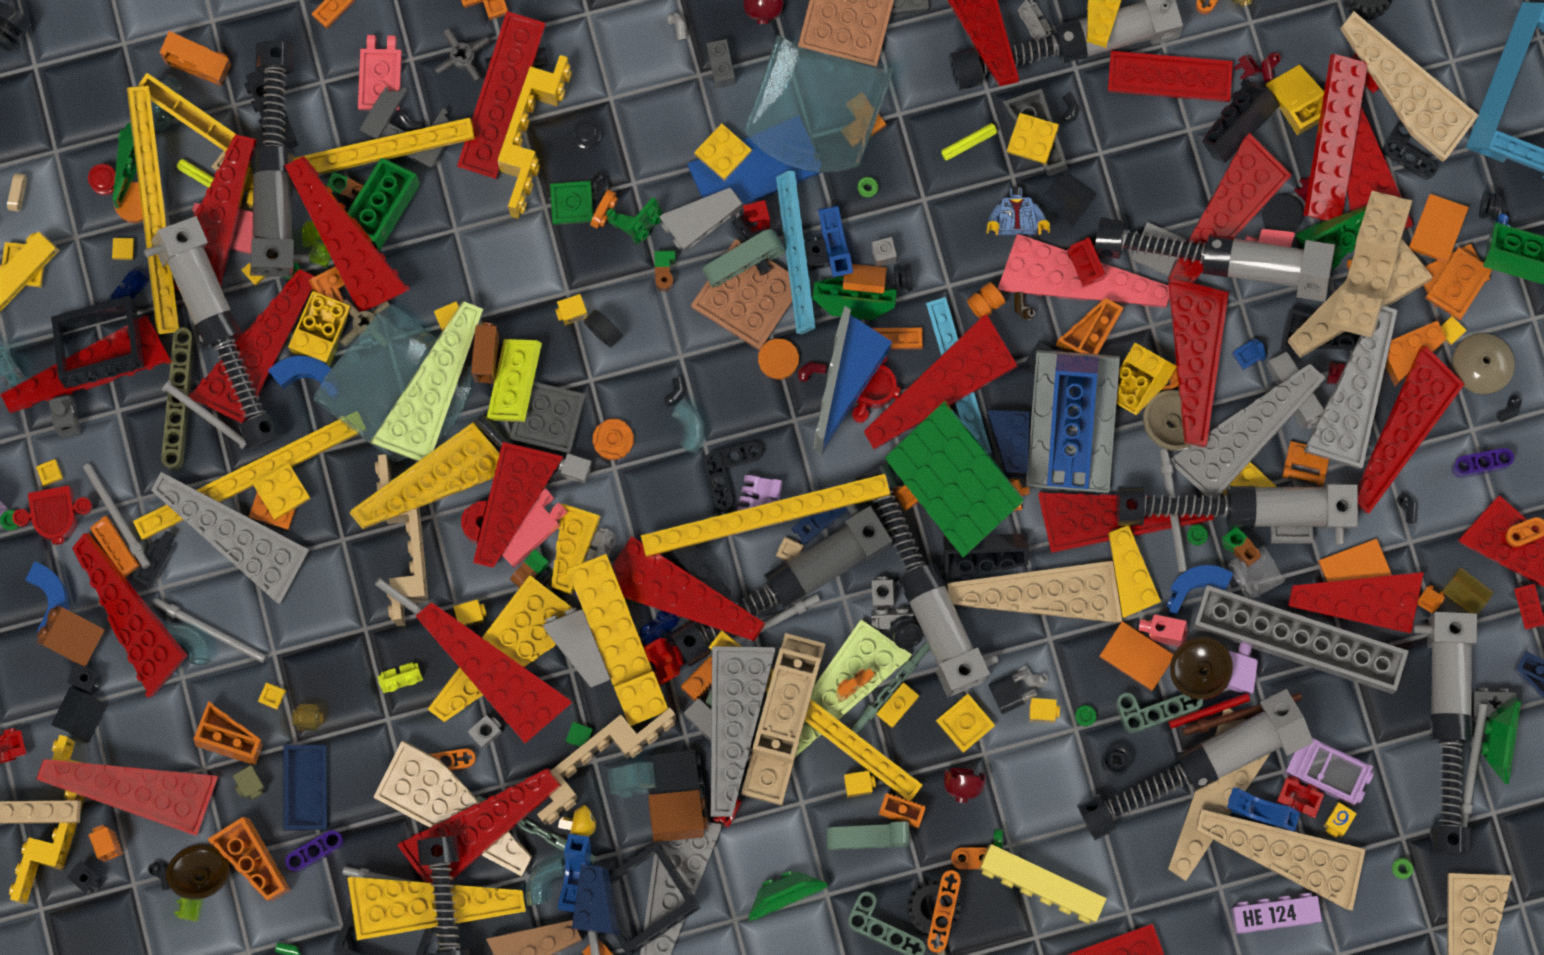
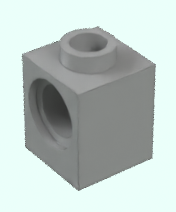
M892 237L872 242L871 250L877 267L896 263L897 255Z
M567 453L566 459L563 458L560 462L559 470H561L562 477L586 484L592 462Z
M876 577V580L871 583L872 609L881 607L893 608V580H888V577ZM883 587L888 590V595L880 597L876 591Z
M486 715L468 733L482 749H485L502 733L499 729L501 724L494 717L490 719ZM484 726H490L492 732L488 736L481 735V729Z

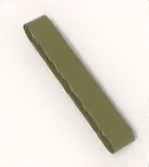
M183 327L177 329L173 335L169 380L174 387L189 397L195 338L190 330ZM189 335L187 342H179L181 336ZM187 355L185 362L178 363L179 356ZM179 375H185V380L182 383H176L175 381ZM168 392L162 462L169 470L177 471L183 466L189 407L182 402L174 403L175 397ZM176 415H180V422L176 424L172 423V418ZM172 436H179V441L177 443L170 444V438ZM177 456V461L174 464H168L169 457Z

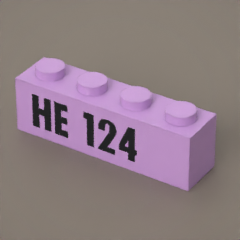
M1311 893L1300 894L1299 899L1292 900L1290 896L1278 897L1277 902H1270V899L1257 900L1255 905H1249V902L1236 903V907L1231 909L1235 934L1322 922L1318 896L1312 897Z

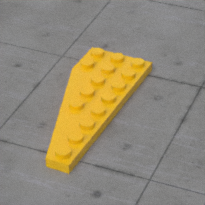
M529 575L482 638L525 667L556 645L543 629L542 625L546 624L545 619L555 615L558 618L566 615L565 611L572 609V607ZM458 668L427 709L445 722L476 699L482 697L483 694L465 673Z

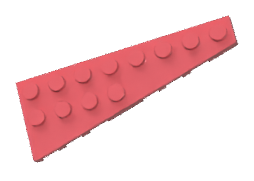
M1019 234L1015 238L998 286V290L1001 293L1022 292L1036 296L1044 295L1086 301L1097 300L1100 302L1107 298L1120 304L1129 303L1166 308L1170 297L1168 285L1101 263L1106 274L1104 280L1083 288L1066 250Z

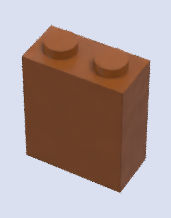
M483 322L475 327L471 374L476 383L494 384L499 333L497 327L493 326L492 323Z
M55 605L47 615L48 620L45 626L39 630L36 643L85 667L104 629L63 607Z
M699 790L649 795L648 806L653 842L704 837V830L708 829L707 817L702 816V810H705L704 797L700 798Z

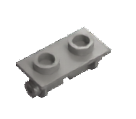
M1025 0L1017 11L1020 18L1026 24L1030 35L1034 38L1035 42L1036 39L1041 41L1044 37L1046 39L1053 35L1051 33L1052 29L1046 19L1040 21L1038 19L1043 14L1037 3L1033 2V0Z
M600 528L599 531H596L592 546L598 547L597 551L590 549L585 562L603 554H607V557H609L611 549L615 545L617 535L609 529Z
M884 607L876 608L875 611H871V617L875 618L871 619V625L876 630L890 629V621H895L902 616H914L913 610L908 607H897L896 610H888V608Z

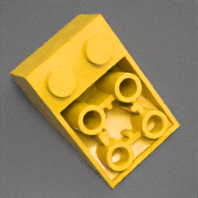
M1300 64L1265 84L1297 136L1319 123L1324 91Z
M312 291L288 346L291 353L299 356L313 357L330 366L338 348L351 306Z
M1134 343L1119 369L1116 404L1137 415L1168 383L1177 366Z

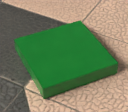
M591 181L550 184L553 225L591 222L593 218Z

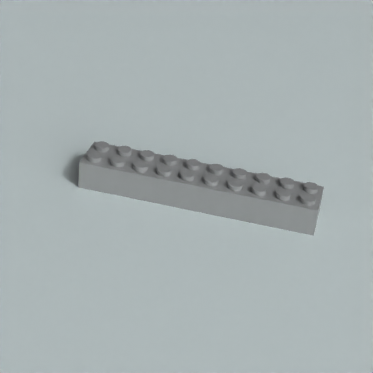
M1208 585L1204 589L1192 629L1238 644L1245 643L1252 646L1253 649L1391 694L1397 691L1408 655L1407 650Z

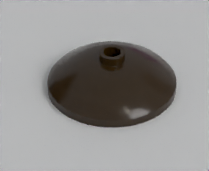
M1198 637L1188 640L1175 651L1171 659V679L1176 688L1189 698L1198 700L1213 698L1223 692L1232 679V657L1225 646L1214 639ZM1203 669L1208 670L1205 675H1201V671Z
M210 845L190 846L178 852L169 862L166 870L167 883L170 889L182 898L191 900L207 898L217 893L226 884L230 875V864L228 859L216 847Z

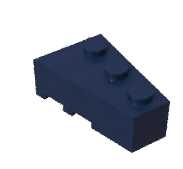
M988 410L986 416L1005 476L1026 478L1028 473L1029 412Z
M1522 651L1513 670L1544 699V660L1527 651Z
M581 864L572 923L573 929L620 936L615 917L616 911L612 900L613 893L609 869Z

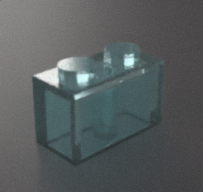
M638 762L608 770L611 795L629 798L632 797V793H635V795L646 794L648 789L656 788L652 762Z

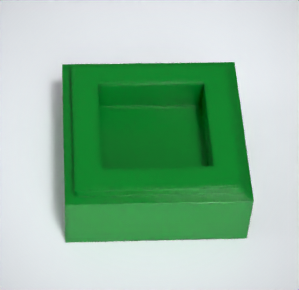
M573 722L566 742L581 747L590 739L593 729Z

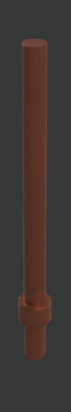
M1300 693L1291 695L1294 702L1302 700ZM1261 704L1210 720L1202 719L1197 721V724L1183 727L1182 733L1186 736L1196 732H1207L1209 728L1263 712Z

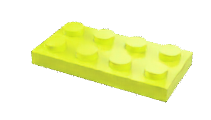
M504 339L488 409V419L494 421L525 422L541 342L537 340Z

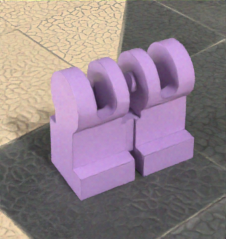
M745 475L744 482L754 486H743L741 492L750 496H759V500L753 499L750 496H740L739 502L747 504L749 507L738 506L737 511L779 501L783 485L782 480Z

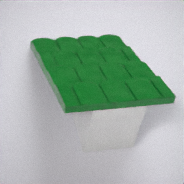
M946 401L937 407L885 457L888 464L902 479L906 487L921 503L962 557L968 554L1024 501V498Z

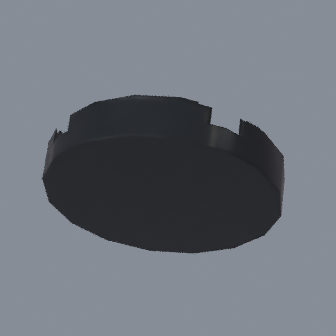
M1276 195L1264 205L1262 219L1268 230L1295 232L1301 225L1303 209L1293 197Z

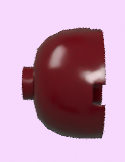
M743 0L746 15L751 19L757 20V24H769V20L779 17L784 5V0Z
M947 768L945 769L944 786L949 795L956 797L955 801L968 803V799H974L983 792L986 782L985 773L979 772V775H975L974 770L950 768V771Z

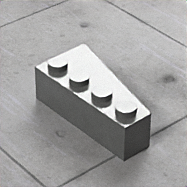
M1042 89L1003 101L1004 108L1015 125L1019 113L1053 123ZM1057 134L1047 164L1040 163L1048 176L1068 170Z

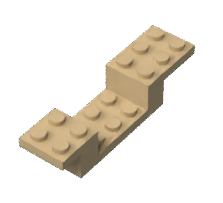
M1375 191L1371 192L1356 240L1355 253L1344 289L1340 291L1331 320V328L1367 337H1372V334L1375 333L1399 254L1401 238L1412 200Z
M386 454L378 455V462H375L376 474L380 478V482H377V491L392 481L391 462ZM419 507L386 520L388 524L406 522V531L411 536V540L408 541V552L413 557V561L409 562L412 576L389 578V585L415 604L429 602ZM387 594L392 605H388L389 618L397 626L406 625L404 605Z
M785 633L754 741L752 757L741 795L782 806L826 644Z
M672 709L666 710L638 734L620 715L552 769L551 772L562 786L549 796L553 802L537 814L543 824H553L560 818L559 814L563 810L569 811L577 804L575 801L578 798L565 782L564 777L570 778L577 772L576 768L582 763L583 765L588 764L594 758V753L598 750L602 752L610 746V740L616 744L627 759L629 757L635 758L643 751L642 747L645 744H653L659 738L658 734L663 730L667 732L675 726L676 715Z

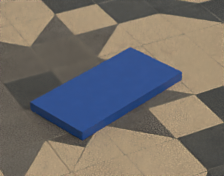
M799 116L741 140L752 149V153L725 181L700 159L687 164L702 198L731 188L744 205L778 192L776 177L786 171H795L797 183L824 172L823 166Z

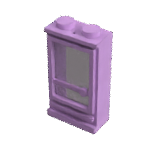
M1313 738L1314 743L1292 754L1288 768L1284 771L1285 775L1295 777L1306 785H1313L1319 788V791L1351 806L1356 805L1357 802L1361 803L1365 792L1362 791L1365 783H1370L1374 775L1371 772L1372 765H1368Z

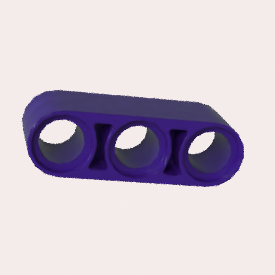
M1501 448L1461 456L1453 463L1451 467L1452 473L1458 478H1466L1502 471L1513 463L1514 454L1510 449ZM1498 456H1506L1508 463H1501ZM1478 459H1484L1487 462V467H1481ZM1458 463H1464L1467 466V471H1461L1458 468Z
M328 831L289 853L285 860L286 866L293 872H302L340 850L344 845V839L338 832ZM333 835L337 836L339 839L337 845L329 846L328 839ZM318 846L320 848L319 855L311 857L310 849ZM294 857L301 858L299 867L293 868L291 866V861Z

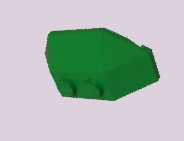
M839 276L814 283L813 300L831 316L841 317L844 306L851 309L850 315L856 319L874 320L895 308L897 290L891 289L887 285H885L884 293L882 294L844 290V277Z
M1516 697L1511 698L1489 715V720L1485 721L1484 725L1486 740L1481 745V754H1483V757L1504 784H1509L1521 707V701Z
M793 870L782 874V879L774 882L771 879L762 883L763 887L758 890L748 919L750 922L825 890L828 888V885L824 881L801 872L794 873Z

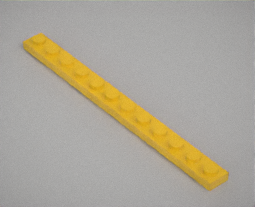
M149 86L127 88L146 248L148 249L154 247L151 240L159 229L166 227L150 91ZM156 254L148 257L157 334L174 333L179 329L172 272L169 265L162 266Z
M470 118L313 153L305 155V157L318 174L321 175L378 162L381 158L386 160L474 140L475 137L472 121ZM253 167L249 170L244 192L253 189Z
M357 410L196 491L221 503L253 487V484L289 463L291 467H294L368 429ZM165 505L134 520L133 523L141 539L144 541L184 521V519L168 505Z
M882 474L641 535L646 557L890 496L886 475Z
M721 630L708 648L712 650V646H742ZM771 668L766 683V693H768L774 672ZM810 699L804 722L910 802L922 787V784Z

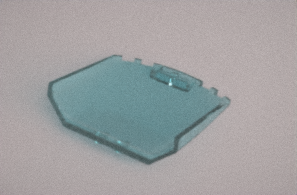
M777 35L744 131L766 154L794 168L813 172H838L858 167L894 71L891 68L876 69L822 52L798 47L797 44Z
M391 304L377 314L325 376L314 396V401L371 444L372 438L428 355L437 338ZM464 362L437 441L446 434L458 419L470 393L472 366L467 362ZM372 444L395 463L408 458Z

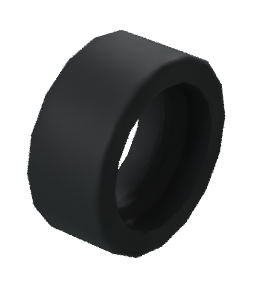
M594 309L584 320L585 325L608 347L612 348L623 337L619 329L598 310Z

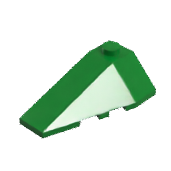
M127 123L125 129H121L118 135L119 144L113 190V203L117 209H119L137 172L131 123Z
M1367 206L1313 225L1296 234L1300 249H1304L1306 240L1334 244L1331 270L1336 268L1341 263L1340 260L1347 253H1351L1355 249L1354 247L1356 246V240Z

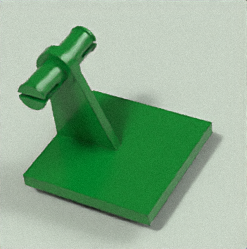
M652 197L636 217L619 214L615 210L609 209L607 211V219L613 227H619L629 234L634 243L638 245L648 237L649 231L653 226L660 223V216L663 212L657 200Z

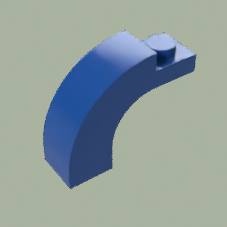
M834 205L818 209L821 233L825 242L832 276L836 277L853 273L850 253L847 249L839 206Z
M289 357L268 369L283 390L298 379L311 378L318 381L334 401L341 397L338 391L340 386L334 379L330 380L335 376L332 369L313 357Z
M34 561L25 580L29 584L42 589L48 598V608L37 630L39 632L45 626L48 620L47 615L55 605L69 610V597L61 579L49 568Z
M1212 565L1197 566L1185 571L1175 580L1168 591L1176 596L1171 595L1166 607L1170 608L1167 614L1175 617L1186 594L1195 588H1205L1208 585L1225 591L1233 576V572Z
M1234 787L1228 799L1227 808L1231 809V812L1260 824L1295 832L1301 812L1290 806L1262 800Z
M568 834L564 849L565 876L558 902V910L574 912L581 864L590 865L591 844L590 838L587 836Z

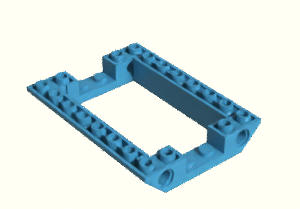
M1522 2L1465 148L1503 163L1506 159H1510L1544 173L1543 148L1496 130L1536 28L1542 30L1541 32H1544V3Z

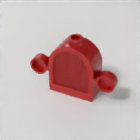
M887 356L855 402L859 404L852 412V418L856 423L861 424L867 421L869 417L867 407L874 409L882 408L888 405L893 398L897 399L899 397L901 387L896 386V378L893 372L883 365L887 360Z
M69 485L28 493L31 513L24 509H18L13 513L12 519L19 527H25L32 522L35 530L42 537L52 541V545H60L65 543L64 540L75 531L77 513L81 515L89 514L92 510V503L85 497L74 501L73 489Z

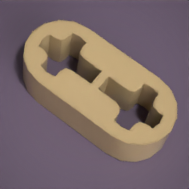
M15 173L13 176L7 202V209L9 211L19 212L21 210L27 183V176L25 174Z

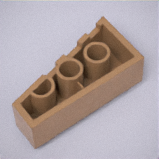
M573 920L486 939L494 955H556L583 941L578 930L572 928Z

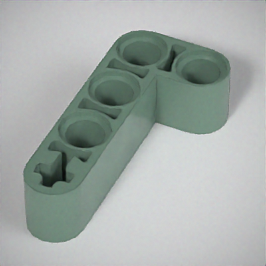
M768 229L710 262L702 270L711 287L715 288L766 258L772 260L781 256L786 250L776 232Z
M1123 693L1116 701V709L1125 731L1130 734H1136L1196 712L1202 706L1203 700L1196 699L1197 703L1195 706L1188 704L1184 707V711L1183 704L1187 703L1190 698L1182 694L1140 710L1136 698L1130 693ZM1122 699L1130 700L1131 707L1128 709L1123 708L1120 703ZM1175 704L1178 707V713L1171 714L1168 711V705ZM1155 711L1159 716L1158 720L1151 721L1148 718V712ZM1130 718L1137 719L1139 727L1131 728L1128 720Z
M909 822L826 828L827 850L909 846Z
M863 892L859 895L848 919V926L851 930L903 955H923L926 948L922 940L871 917L876 906V898L872 893ZM863 897H870L873 901L872 906L869 908L863 907L860 902ZM853 917H862L864 924L861 927L853 926L851 921ZM874 925H880L883 929L882 935L874 936L871 933V928ZM893 934H899L902 937L900 945H893L891 943L890 937ZM906 938L910 939L908 944L914 946L917 943L922 951L913 954L912 948L908 946L906 950L901 948H903Z

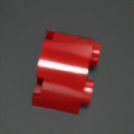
M478 501L470 505L461 516L463 532L466 538L475 545L478 544L481 532L478 523L484 519L487 501Z
M659 638L643 647L648 661L655 664L656 671L654 674L659 686L680 674V665L683 664L682 655L677 646L672 647L666 642L667 639Z
M16 728L4 730V735L0 736V764L16 760L15 757L26 755L21 730L16 731Z
M1288 776L1284 781L1277 803L1290 806L1311 818H1315L1324 794L1318 792L1319 788L1309 784L1304 787L1300 785L1299 779Z

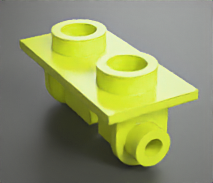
M411 662L400 666L401 673L399 674L396 673L395 668L381 672V675L377 677L382 692H393L398 688L414 685L422 681L423 678L418 663L413 664Z

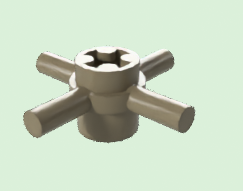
M347 299L342 302L351 306L349 314L354 318V329L340 340L344 347L358 335L364 338L372 336L383 348L389 345V342L377 330V318L391 307L387 301L379 305L372 313L368 311L359 312ZM363 320H367L371 325L370 327L367 325L361 327L360 324Z

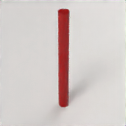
M1246 693L1168 722L1170 728L1173 729L1251 700L1249 694Z

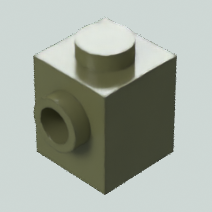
M252 765L233 775L238 784L234 787L240 797L244 796L248 800L250 798L255 800L263 795L262 791L266 790Z

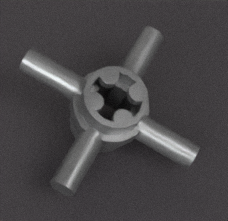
M450 29L444 30L443 34L452 49L450 51V58L434 68L439 75L455 65L459 69H466L474 82L480 81L482 78L472 63L474 53L490 43L488 38L485 36L470 46L466 43H458ZM462 52H466L465 55L467 58L464 60L461 56H459L460 54H462Z

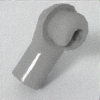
M676 12L668 14V24H675L677 40L687 39L686 25L681 16Z
M1026 665L1018 670V673L1023 670L1027 672L1025 674H1028V677L1023 680L1029 687L1042 688L1048 683L1049 679L1046 674H1032Z

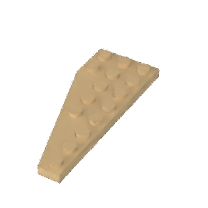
M1352 12L1340 27V30L1360 60L1366 62L1368 72L1410 135L1442 162L1445 161L1479 115L1357 13Z
M401 741L374 795L375 799L430 828L475 804L481 803L441 760L405 741ZM509 832L482 854V856L520 876L524 875L532 859L531 854Z

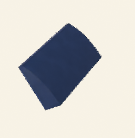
M284 745L282 747V831L326 830V745Z

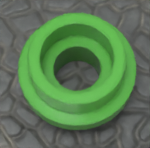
M871 177L862 178L858 183V192L863 197H872L878 191V184ZM865 185H870V186L872 187V189L869 190V191H866V190L864 189V186H865Z
M1399 858L1392 864V872L1399 879H1407L1413 873V864L1406 858ZM1400 865H1404L1406 867V871L1404 873L1399 871Z

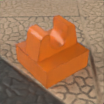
M1430 585L1426 587L1418 598L1417 605L1433 614L1440 607L1445 597L1442 591L1437 593L1432 590L1434 586Z

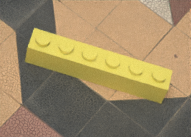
M992 844L988 845L978 869L982 870V875L991 879L995 876L1002 880L1001 884L1013 888L1014 885L1021 889L1020 892L1029 897H1032V895L1040 897L1039 901L1048 906H1051V904L1059 906L1058 910L1067 915L1074 913L1079 916L1078 920L1086 924H1090V921L1097 922L1107 899Z

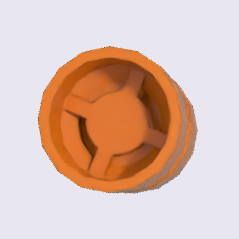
M988 282L980 289V294L974 293L966 299L970 309L979 319L985 314L991 315L992 309H998L1005 304L1002 294L991 282Z

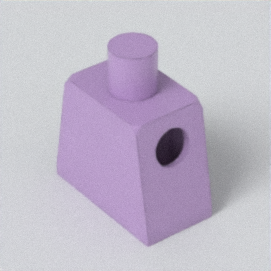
M1240 643L1237 653L1229 651L1233 661V675L1226 688L1242 694L1248 693L1251 696L1254 692L1258 660L1249 657L1252 646Z

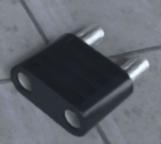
M1025 670L1015 675L1009 674L988 684L1002 715L1024 705L1026 700L1037 696V693H1034L1036 692L1034 689L1021 694L1016 684L1017 681L1028 677V674H1025L1027 673Z

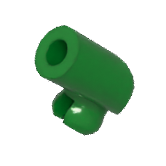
M277 942L276 953L301 955L297 946Z

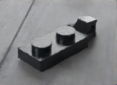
M165 531L161 540L156 538L154 542L152 541L145 554L150 566L143 569L140 564L133 575L134 580L152 589L174 548L171 546L175 538L172 533Z

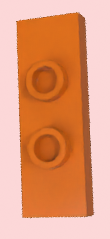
M105 515L90 527L109 559L124 577H127L140 566L109 516Z

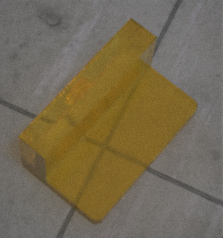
M1459 568L1442 591L1466 611L1477 615L1494 594L1493 591L1462 568Z

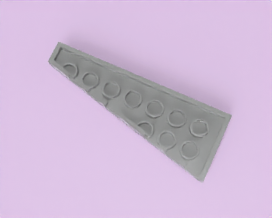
M1383 306L1372 337L1360 336L1311 434L1304 452L1357 469L1363 468L1397 315L1396 309Z
M1311 364L1307 365L1285 382L1276 386L1270 392L1258 398L1248 407L1242 409L1208 433L1207 446L1202 448L1193 445L1171 457L1169 459L1170 463L1208 498H1210V495H1212V498H1218L1323 383L1326 377Z
M161 472L151 491L275 602L281 604L309 549Z
M712 646L711 817H732L775 647Z
M707 822L708 829L704 830L703 838L657 842L663 846L693 895L696 893L720 833L721 824ZM657 854L654 855L644 931L686 903ZM684 920L643 947L640 955H671Z

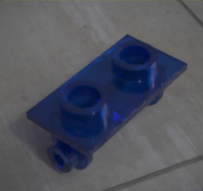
M135 268L132 271L130 270L122 280L125 287L122 288L118 285L114 292L110 294L111 298L108 301L129 295L133 300L140 290L143 289L148 279Z
M659 611L653 622L645 624L640 629L638 636L642 640L646 638L643 642L647 646L655 640L664 637L660 632L661 629L668 634L678 625L677 622L680 619L676 615Z

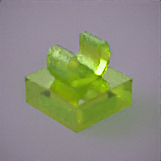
M306 221L302 226L303 247H311L316 240L322 239L313 221Z
M315 241L309 253V262L327 269L331 256L324 244Z
M181 898L176 902L180 904L179 912L175 911L174 914L177 915V918L197 922L202 901Z

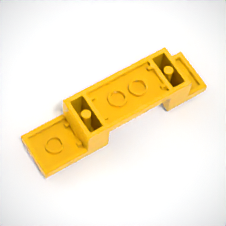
M562 55L559 56L554 73L533 67L529 68L498 158L500 172L518 177L508 204L510 215L513 218L519 219L520 214H524L527 202H525L526 196L531 194L533 176H537L540 168L536 152L521 147L523 143L521 136L523 131L526 132L530 122L528 116L530 112L533 113L536 105L534 100L553 106H558L559 101H563L566 91L564 85L565 82L569 83L572 71H570L571 65H569L568 57Z
M607 554L568 568V574L628 724L632 726L664 713L668 710L667 704L650 666Z
M59 735V738L55 739L52 751H54L52 760L82 763L70 760L75 741L69 737ZM65 791L64 798L66 801H81L82 809L85 797ZM59 823L58 828L55 827L53 831V844L33 838H28V841L24 842L21 851L24 855L22 861L18 862L15 870L17 878L15 883L11 884L9 890L10 900L27 905L39 864L64 870L77 823Z

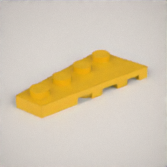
M561 503L567 514L559 520L560 527L558 528L556 560H554L551 587L572 595L574 586L567 569L585 562L601 517Z
M1123 526L1109 532L1108 536L1115 569L1121 617L1125 618L1161 601L1130 527Z

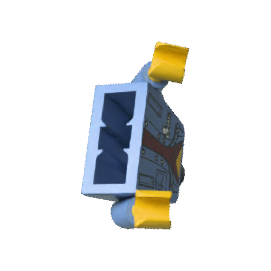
M1021 187L1010 188V198H1003L1002 203L997 204L990 214L986 234L993 230L996 232V235H1036L1038 227V234L1041 235V230L1044 229L1050 233V223L1046 220L1038 205L1032 203L1031 198H1022Z

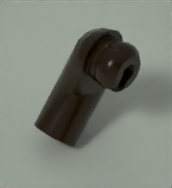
M1014 293L1015 313L1024 320L1034 318L1035 310L1024 304V293Z

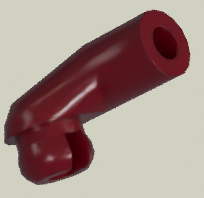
M1270 53L1262 61L1261 69L1264 82L1274 80L1272 70L1281 61L1279 53Z
M806 363L799 368L797 372L799 374L798 379L806 382L812 373L825 374L827 364Z

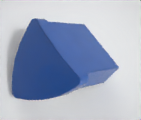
M1255 338L1250 339L1248 343L1232 352V355L1243 371L1258 361L1262 362L1266 359L1262 342Z

